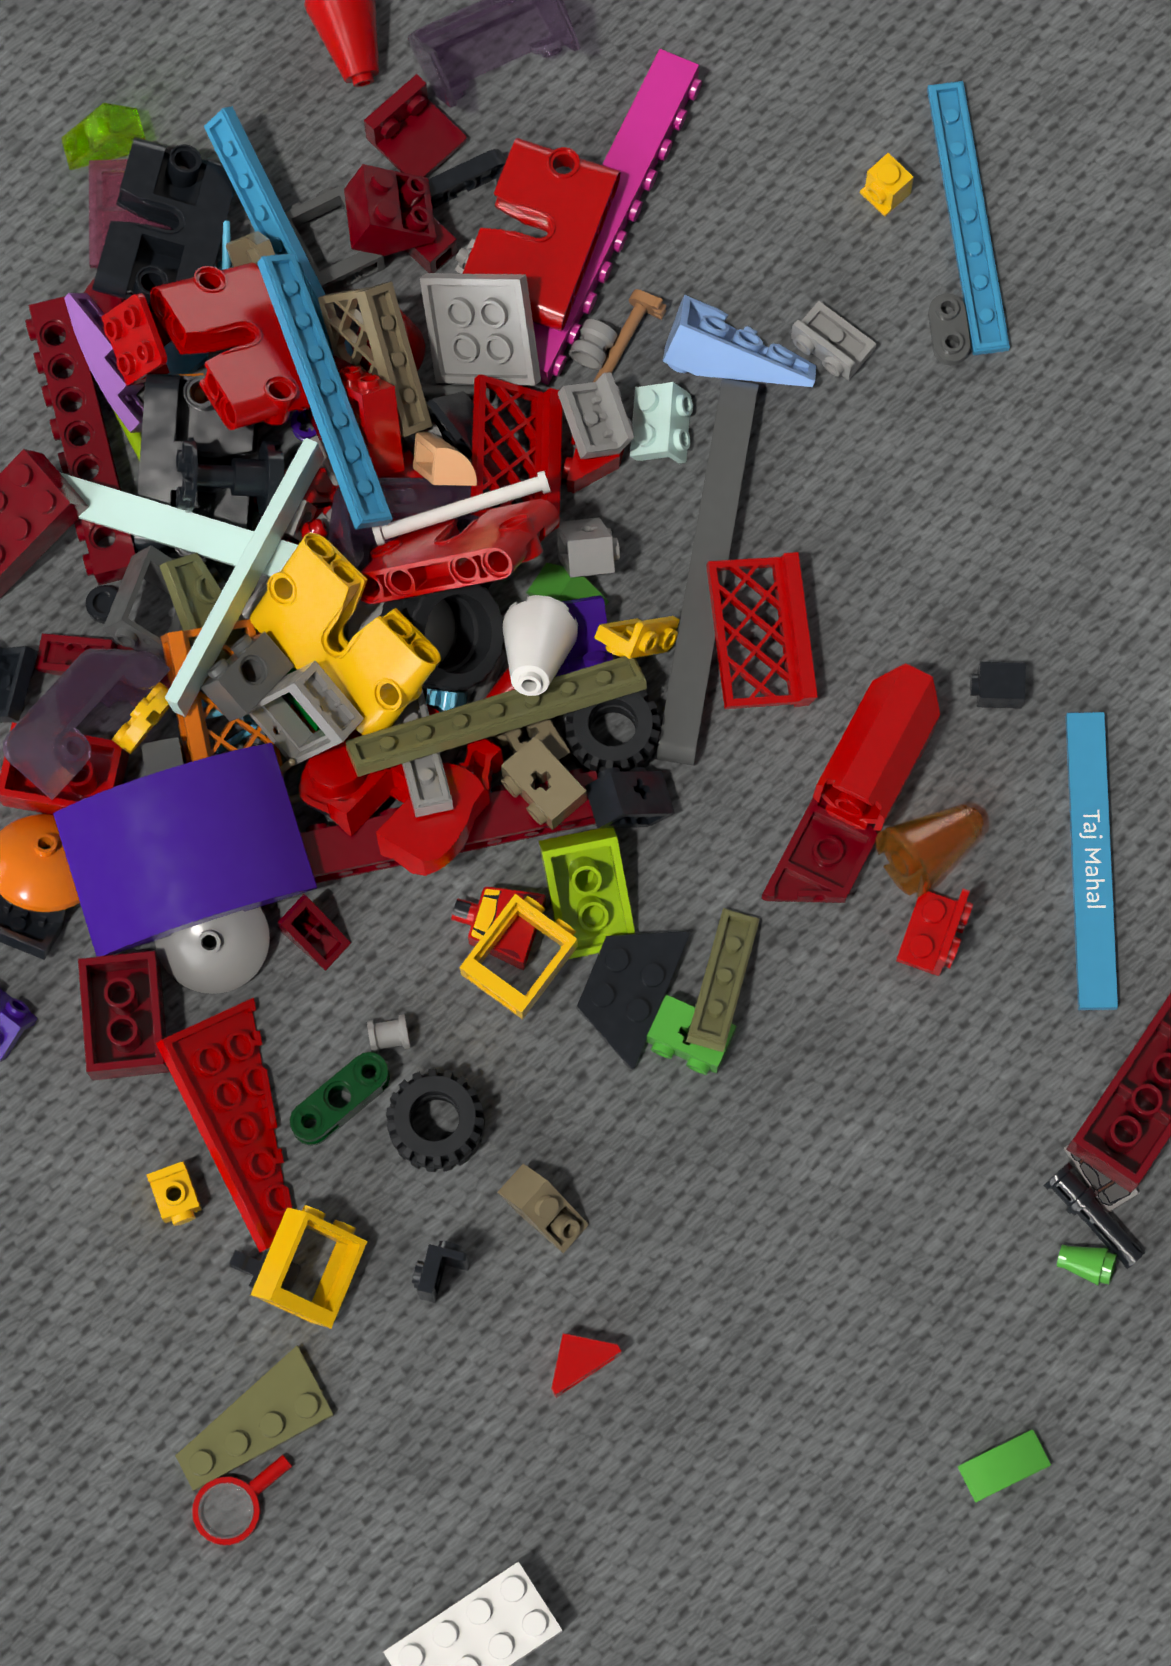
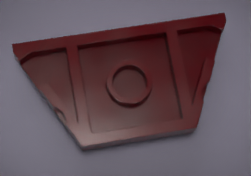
M812 798L761 899L778 902L845 903L877 841L878 833L873 830L874 828L870 824H868L865 830L856 829L830 816L825 811L828 803L823 798H821L819 803Z

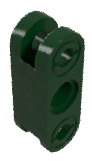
M372 1052L360 1054L296 1106L290 1116V1127L296 1139L308 1146L324 1142L383 1093L390 1081V1073L385 1060L380 1055ZM369 1070L376 1072L373 1078L367 1079L364 1077V1074ZM338 1091H345L351 1095L350 1102L343 1108H336L330 1104L332 1095ZM313 1119L317 1121L313 1128L308 1129L304 1127L308 1120Z

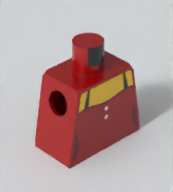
M484 887L478 904L457 898L451 920L471 926L468 941L470 945L475 947L515 894L523 900L526 896H529L543 907H545L546 898L544 894ZM517 916L489 954L518 969L524 970L537 929L520 916Z

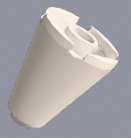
M534 595L527 597V601L519 604L516 601L509 607L504 616L503 635L511 683L519 693L527 696L540 695L547 690L577 639L578 623L576 618L575 620L568 612L569 608L563 602L552 597Z

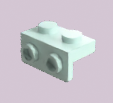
M674 382L635 387L632 421L634 438L630 446L631 458L643 461L670 457L677 463L686 462L687 450L690 447L689 420L693 411L690 393Z

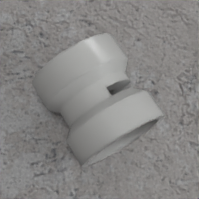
M587 319L580 329V340H576L569 350V355L573 360L585 367L600 370L606 361L605 352L613 347L617 334L605 323L594 319Z

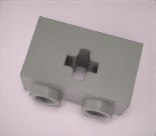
M600 517L560 522L559 528L556 529L558 558L570 578L615 573L614 560L620 559L617 537L613 538L611 528H606Z

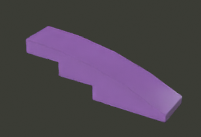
M68 293L64 299L75 336L90 371L108 403L129 432H142L144 405L136 394L144 386V383L126 385L123 375L118 370L117 359L111 342L104 332V324L101 318L104 313L88 293Z

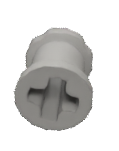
M405 1014L399 1015L396 1020L374 1023L373 1020L367 1021L372 1053L378 1054L381 1049L395 1046H403L404 1049L410 1048Z

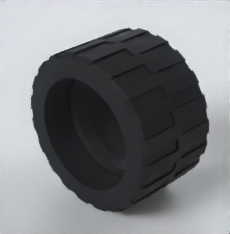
M475 584L385 602L382 613L379 616L383 618L390 611L397 608L424 636L428 617L441 600L444 599L449 604L455 615L457 637L454 648L449 657L441 665L436 666L422 685V688L449 691L466 690L485 680V677L496 667L495 664L501 656L504 641L503 615L500 613L499 604L486 587Z

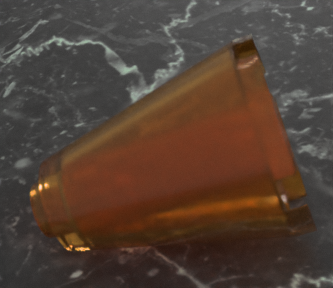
M960 804L881 830L876 837V849L878 855L883 852L885 853L890 864H886L883 867L894 883L905 894L910 896L916 892V897H920L982 836L983 818L974 807Z

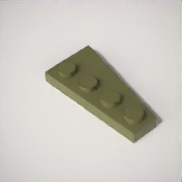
M190 554L159 565L183 631L202 628L222 591L199 554ZM232 630L225 645L231 648L244 636L242 630ZM197 637L189 638L191 648ZM221 650L214 664L223 658L227 661L230 655ZM242 667V674L248 680V674ZM209 675L205 679L204 683L210 678Z

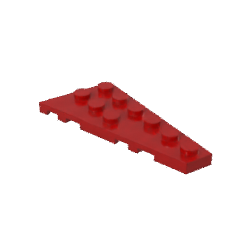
M253 997L157 1042L156 1045L259 1252H262L271 1247L287 1208H292L289 1188L284 1185L281 1164L284 1163L282 1149H278L274 1130L278 1127L268 1072L262 1066L259 1050L262 1040L260 1031H256L253 1012L256 1011Z

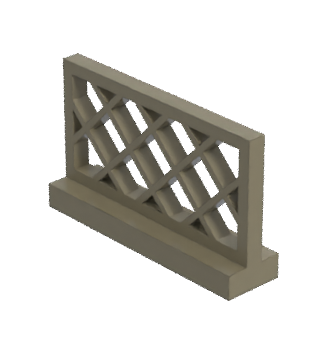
M392 281L372 287L318 297L334 356L366 371L360 365L361 358L364 356L371 363L370 374L379 375L380 379L395 385L401 437H406L431 427V419ZM333 302L344 311L342 320L337 317ZM357 304H359L361 313L356 309ZM352 320L361 327L359 336L350 329ZM345 340L354 347L352 356L346 351ZM368 340L371 348L366 345Z

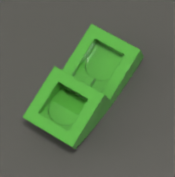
M1030 1430L959 1465L958 1469L976 1503L1051 1466L1034 1430Z

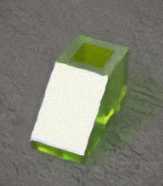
M102 103L61 137L69 170H75L127 156L130 154L134 137L144 140L146 138L137 108Z

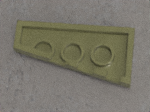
M298 1345L175 1455L194 1492L202 1488L206 1483L230 1473L334 1416Z

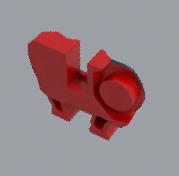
M427 705L429 715L439 713V711ZM356 729L352 731L344 742L309 758L302 772L299 784L300 799L308 807L331 818L350 836L390 796L403 803L376 831L380 854L395 860L411 874L423 876L442 869L459 854L467 842L475 819L490 803L492 775L498 773L503 764L502 750L492 742L484 738L468 743V753L464 762L458 765L442 763L453 801V810L415 817L402 764L360 777L357 776L345 744L346 740L363 736Z

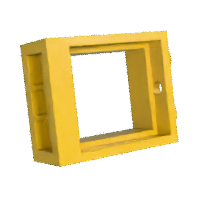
M515 894L459 968L463 977L523 1020L576 950L578 939L574 937L576 931L569 924L559 918L554 922L542 914L545 909L537 901L529 896H526L523 900ZM517 916L523 918L561 946V949L526 995L520 993L482 965V962Z
M304 1205L302 1211L287 1208L253 1287L251 1296L312 1324L332 1329L367 1241L354 1235L356 1228L338 1220H334L333 1224L324 1221L326 1214L313 1207ZM305 1228L336 1242L312 1302L281 1288Z

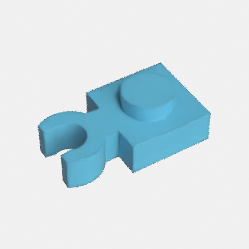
M428 688L426 704L435 706L434 709L442 712L465 705L468 692Z

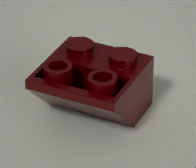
M362 164L344 188L351 249L386 256L434 242L436 233L428 178Z

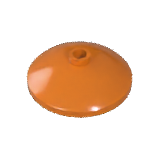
M51 814L26 816L11 822L0 831V895L10 903L23 909L36 912H54L80 903L54 815Z

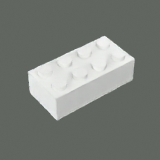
M517 1562L383 1651L392 1666H513L563 1631L524 1569Z

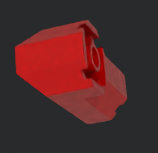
M905 663L871 682L815 787L813 798L818 803L821 798L828 803L825 811L830 816L856 829L865 830L868 824H875L873 830H882L917 761L922 757L932 738L940 717L933 676Z

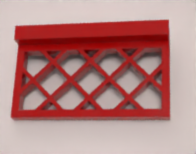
M479 374L474 378L472 466L476 473L477 486H471L470 497L483 494V490L487 487L490 491L499 489L500 487L496 480L505 475L511 485L521 482L512 469L520 462L529 473V479L537 477V472L544 470L551 492L543 494V491L521 497L523 502L544 499L552 503L559 514V522L552 530L554 531L560 525L562 405L558 396L559 390L549 388L545 392H540ZM486 388L494 390L503 404L494 409L486 398ZM522 398L531 401V416L526 418L514 400ZM505 407L519 424L511 431L498 414ZM489 419L502 436L495 443L485 432V422ZM519 429H522L530 440V449L527 452L524 451L513 435ZM504 441H506L518 458L510 465L497 448ZM488 453L501 470L494 477L491 476L484 466V456ZM514 500L502 503L498 507L512 505L511 502ZM489 507L470 514L481 517L493 508Z
M799 552L784 553L781 557L708 561L706 568L724 709L793 704L794 707L809 706L818 696ZM757 568H772L774 583L768 591L750 577ZM741 569H751V570L746 574V573L743 572ZM730 570L742 581L730 593L719 584L717 571ZM744 583L762 597L752 610L735 597V594ZM774 589L776 598L770 594ZM720 595L726 599L722 605ZM765 600L778 610L779 619L772 627L755 614ZM729 602L746 615L736 630L723 620L722 610ZM749 619L767 633L757 646L739 633ZM779 625L781 634L775 630ZM725 631H726L729 635H731V636L727 639V641H726ZM770 636L781 644L783 648V656L777 663L760 650L761 646ZM733 639L737 640L751 652L741 665H738L728 656L727 646ZM754 655L771 668V671L761 683L743 669ZM783 662L785 663V670L780 667ZM730 668L735 671L732 676H730ZM774 673H777L787 682L789 695L776 696L764 685ZM738 675L756 688L749 698L733 699L732 682ZM758 692H760V693H762L765 697H755V696L758 694Z

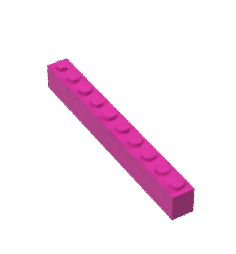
M659 49L602 164L621 171V177L563 331H558L533 322L541 376L540 382L548 385L553 375L560 376L567 360V356L563 354L568 344L573 345L580 336L582 325L578 323L583 313L588 315L591 313L597 300V294L594 291L598 283H605L610 275L613 264L609 260L614 251L621 252L627 239L628 233L624 230L629 220L635 222L640 214L643 202L639 201L644 190L651 191L657 178L658 171L654 169L659 159L665 161L669 155L673 143L669 138L674 129L681 130L687 116V110L684 108L688 100L694 101L699 94L702 80L698 79L699 65Z

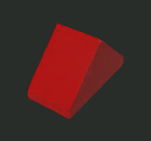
M563 1333L551 1387L556 1398L621 1356L622 1351L619 1346L613 1343Z

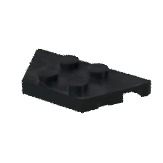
M686 931L606 936L576 1006V1009L594 1026L607 1045L609 1044L624 1061L623 1063L632 1070L636 1066L649 1030L655 1020L690 935Z

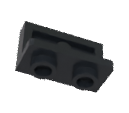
M0 647V723L19 722L24 711L25 698L30 679L34 674V663L38 652L30 647Z
M0 895V942L45 960L63 929L65 909L54 912L31 911L10 903Z
M439 1241L438 1246L428 1245L425 1260L417 1261L412 1278L414 1288L417 1289L421 1300L436 1303L445 1265L468 1271L470 1262L468 1255L461 1251L462 1246L447 1241Z

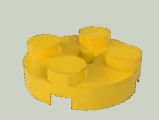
M159 681L148 696L144 697L130 714L131 719L128 723H124L114 735L112 741L131 754L170 708L165 699L169 689Z

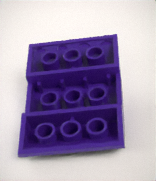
M272 743L234 750L156 772L97 793L53 813L96 957L113 955L171 936V933L242 910L246 912L318 888Z

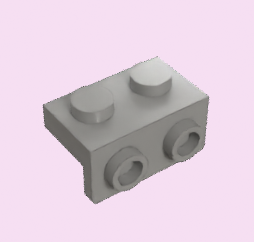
M820 301L814 305L802 321L797 320L792 326L791 338L794 345L801 352L807 355L812 353L822 361V365L828 372L834 376L841 375L848 381L876 349V343Z
M611 372L603 373L596 382L567 385L558 391V396L580 459L619 454L633 440V426L630 419L627 418L621 401L620 389L615 384Z

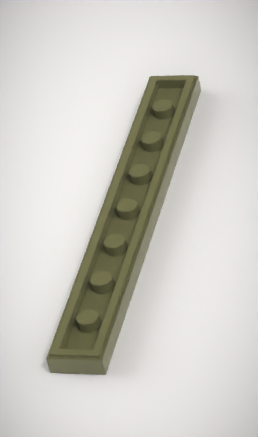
M623 656L554 677L547 690L540 695L527 696L514 689L346 740V750L357 776L360 777L647 689L646 679L636 659H629Z

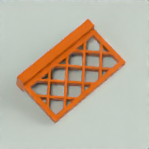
M250 619L237 621L232 629L245 628L246 634L250 637L256 635L255 627ZM202 628L175 631L160 636L170 687L191 650L189 638L198 637ZM224 644L222 650L231 656L233 651ZM200 691L186 717L176 713L186 763L213 756L220 745L229 751L238 750L224 740L233 724L236 723L252 734L243 748L251 747L256 738L265 744L272 743L279 766L283 765L280 750L268 736L266 737L260 733L262 729L259 726L254 729L238 718L231 722L229 721L220 736L207 729L205 718L211 709L215 708L219 712L221 711L208 696ZM201 700L208 704L204 711ZM209 737L216 741L212 748L210 746Z

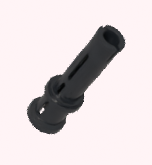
M1068 1162L1044 1184V1187L1047 1190L1052 1189L1067 1205L1066 1211L1074 1216L1077 1214L1109 1250L1117 1254V1258L1126 1269L1130 1268L1145 1254V1251L1105 1211L1095 1199L1097 1196L1094 1193L1095 1190L1092 1187L1087 1188L1071 1171L1073 1166Z

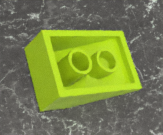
M614 828L594 829L538 841L554 921L559 918L576 931L574 937L578 939V947L569 959L599 953L606 936L635 934L619 843Z

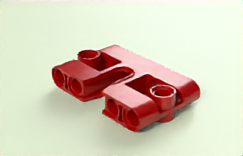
M516 138L494 191V196L497 197L495 207L521 223L543 230L548 234L542 238H535L516 231L480 228L462 274H526L533 322L563 331L615 197L621 171L579 158L578 154L570 148L561 147L554 150ZM564 166L571 168L572 171L560 174L556 172V169Z
M251 262L223 270L212 266H203L196 270L192 278L156 286L151 289L150 300L152 309L180 354L208 353L231 348L205 362L207 373L205 378L199 382L202 390L228 429L234 430L263 421L271 425H281L287 422L291 411L310 409L260 269L255 263Z
M537 499L490 509L478 519L473 520L461 533H459L456 525L458 518H454L399 535L394 540L377 546L370 552L373 560L360 572L367 578L360 600L368 604H376L504 579L521 563L532 560L543 552L541 542L557 526L559 522L558 511L549 501Z

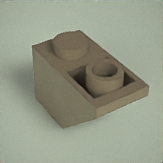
M522 1164L497 1192L523 1219L562 1253L571 1246L589 1225L547 1179L525 1164Z

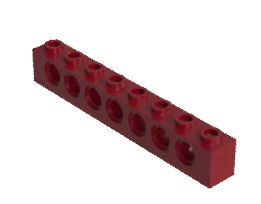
M65 296L28 305L31 318L25 320L30 340H37L39 352L33 353L35 364L39 374L45 373L48 384L41 386L47 408L52 406L54 408L56 418L49 419L55 441L61 440L64 452L58 453L62 473H69L70 476L82 479L81 476L86 470L96 469L98 474L93 479L87 481L121 491L93 374L75 336L64 299ZM54 337H65V340L59 345L53 346L49 344ZM62 370H73L70 377L66 379L57 378V375ZM79 402L82 404L80 409L75 412L65 411L70 403ZM85 435L90 437V440L85 445H73V442L79 436ZM82 519L76 520L74 524L79 542L86 541L89 552L82 555L87 575H94L98 585L122 580L131 557L136 554L133 536ZM111 536L115 538L114 543L110 547L101 548L98 546L99 541L104 537Z

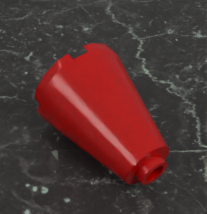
M305 0L306 12L346 83H353L354 87H363L373 83L374 76L379 74L376 0Z

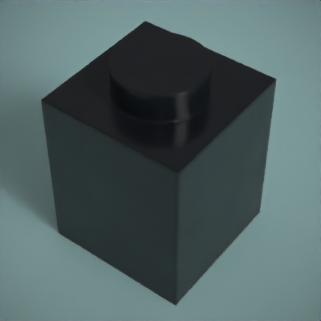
M980 661L977 674L971 673L970 696H977V707L1022 709L1025 701L1026 663Z

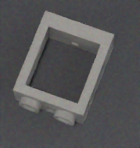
M316 661L284 676L248 713L287 760L295 759V765L344 742L364 719ZM290 692L321 730L312 733L281 696ZM273 727L277 729V735L273 732Z

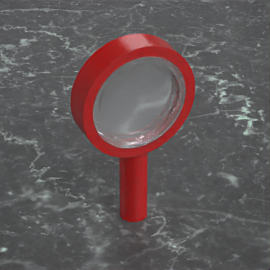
M282 1454L248 1484L234 1477H220L206 1483L197 1493L192 1507L193 1521L199 1533L208 1541L222 1546L241 1543L251 1536L257 1528L261 1515L258 1495L292 1467Z

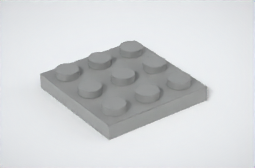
M426 273L420 277L436 383L474 384V378L479 374L516 385L535 386L541 381L526 274Z

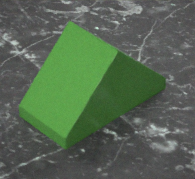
M551 563L545 564L526 592L530 596H548L560 602L598 595L603 596L584 576L570 578L563 566ZM603 596L606 607L609 601Z

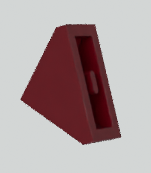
M305 894L278 921L282 934L325 971L351 944Z

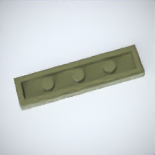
M723 908L686 1042L724 1052L760 918Z

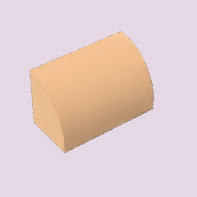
M429 432L415 433L413 469L433 485L477 486L475 470L471 462L462 453L436 434Z

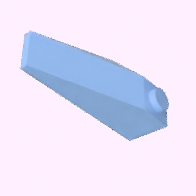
M684 295L664 349L663 362L667 363L671 369L679 373L689 372L696 376L813 387L816 377V365L780 344L773 343L769 348L763 345L761 338L756 335V330L749 326H746L744 330H737L724 322L728 317V314Z

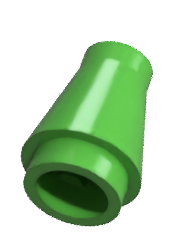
M1062 1244L1057 1267L1066 1269L1097 1286L1100 1283L1110 1285L1117 1254L1109 1253L1108 1248L1078 1247Z

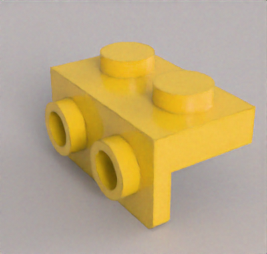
M668 616L644 621L636 618L599 624L594 638L605 644V649L608 652L620 657L626 656L629 659L668 652L677 639L678 632L676 630L680 619L675 616Z

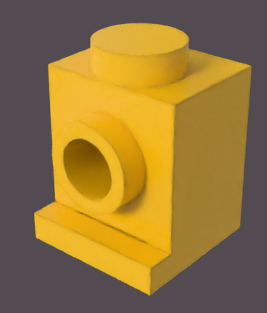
M887 153L867 171L865 187L860 190V194L885 217L911 194L914 176Z
M184 1161L146 1174L162 1220L165 1223L172 1221L173 1226H178L196 1218L194 1213L201 1211L202 1208L188 1167ZM172 1188H179L181 1190V1197L176 1201L168 1199V1192Z

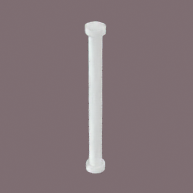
M545 471L537 472L538 476L390 522L388 525L372 527L376 543L380 546L385 544L387 539L540 491H543V494L549 493L551 490Z

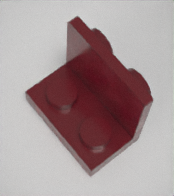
M418 74L413 76L364 119L366 139L400 172L426 178L467 141L466 135L428 99L427 83Z

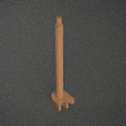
M638 289L632 292L629 302L634 308L593 382H596L603 373H612L645 312L662 320L666 313V305L662 303V298Z

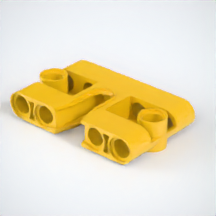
M307 533L281 571L269 578L266 593L250 615L251 623L260 633L266 632L297 670L313 661L320 665L364 718L355 728L360 734L366 735L392 727L405 707L420 697L422 685L441 661L440 653L397 608L390 611L383 618L381 616L375 618L348 642L344 637L343 629L356 610L367 578L326 538L316 533Z

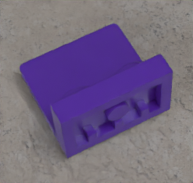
M598 595L562 601L569 608L568 612L575 620L576 618L578 633L573 648L555 677L613 660L612 653L605 649L606 645L594 638L599 624L607 623L603 596Z

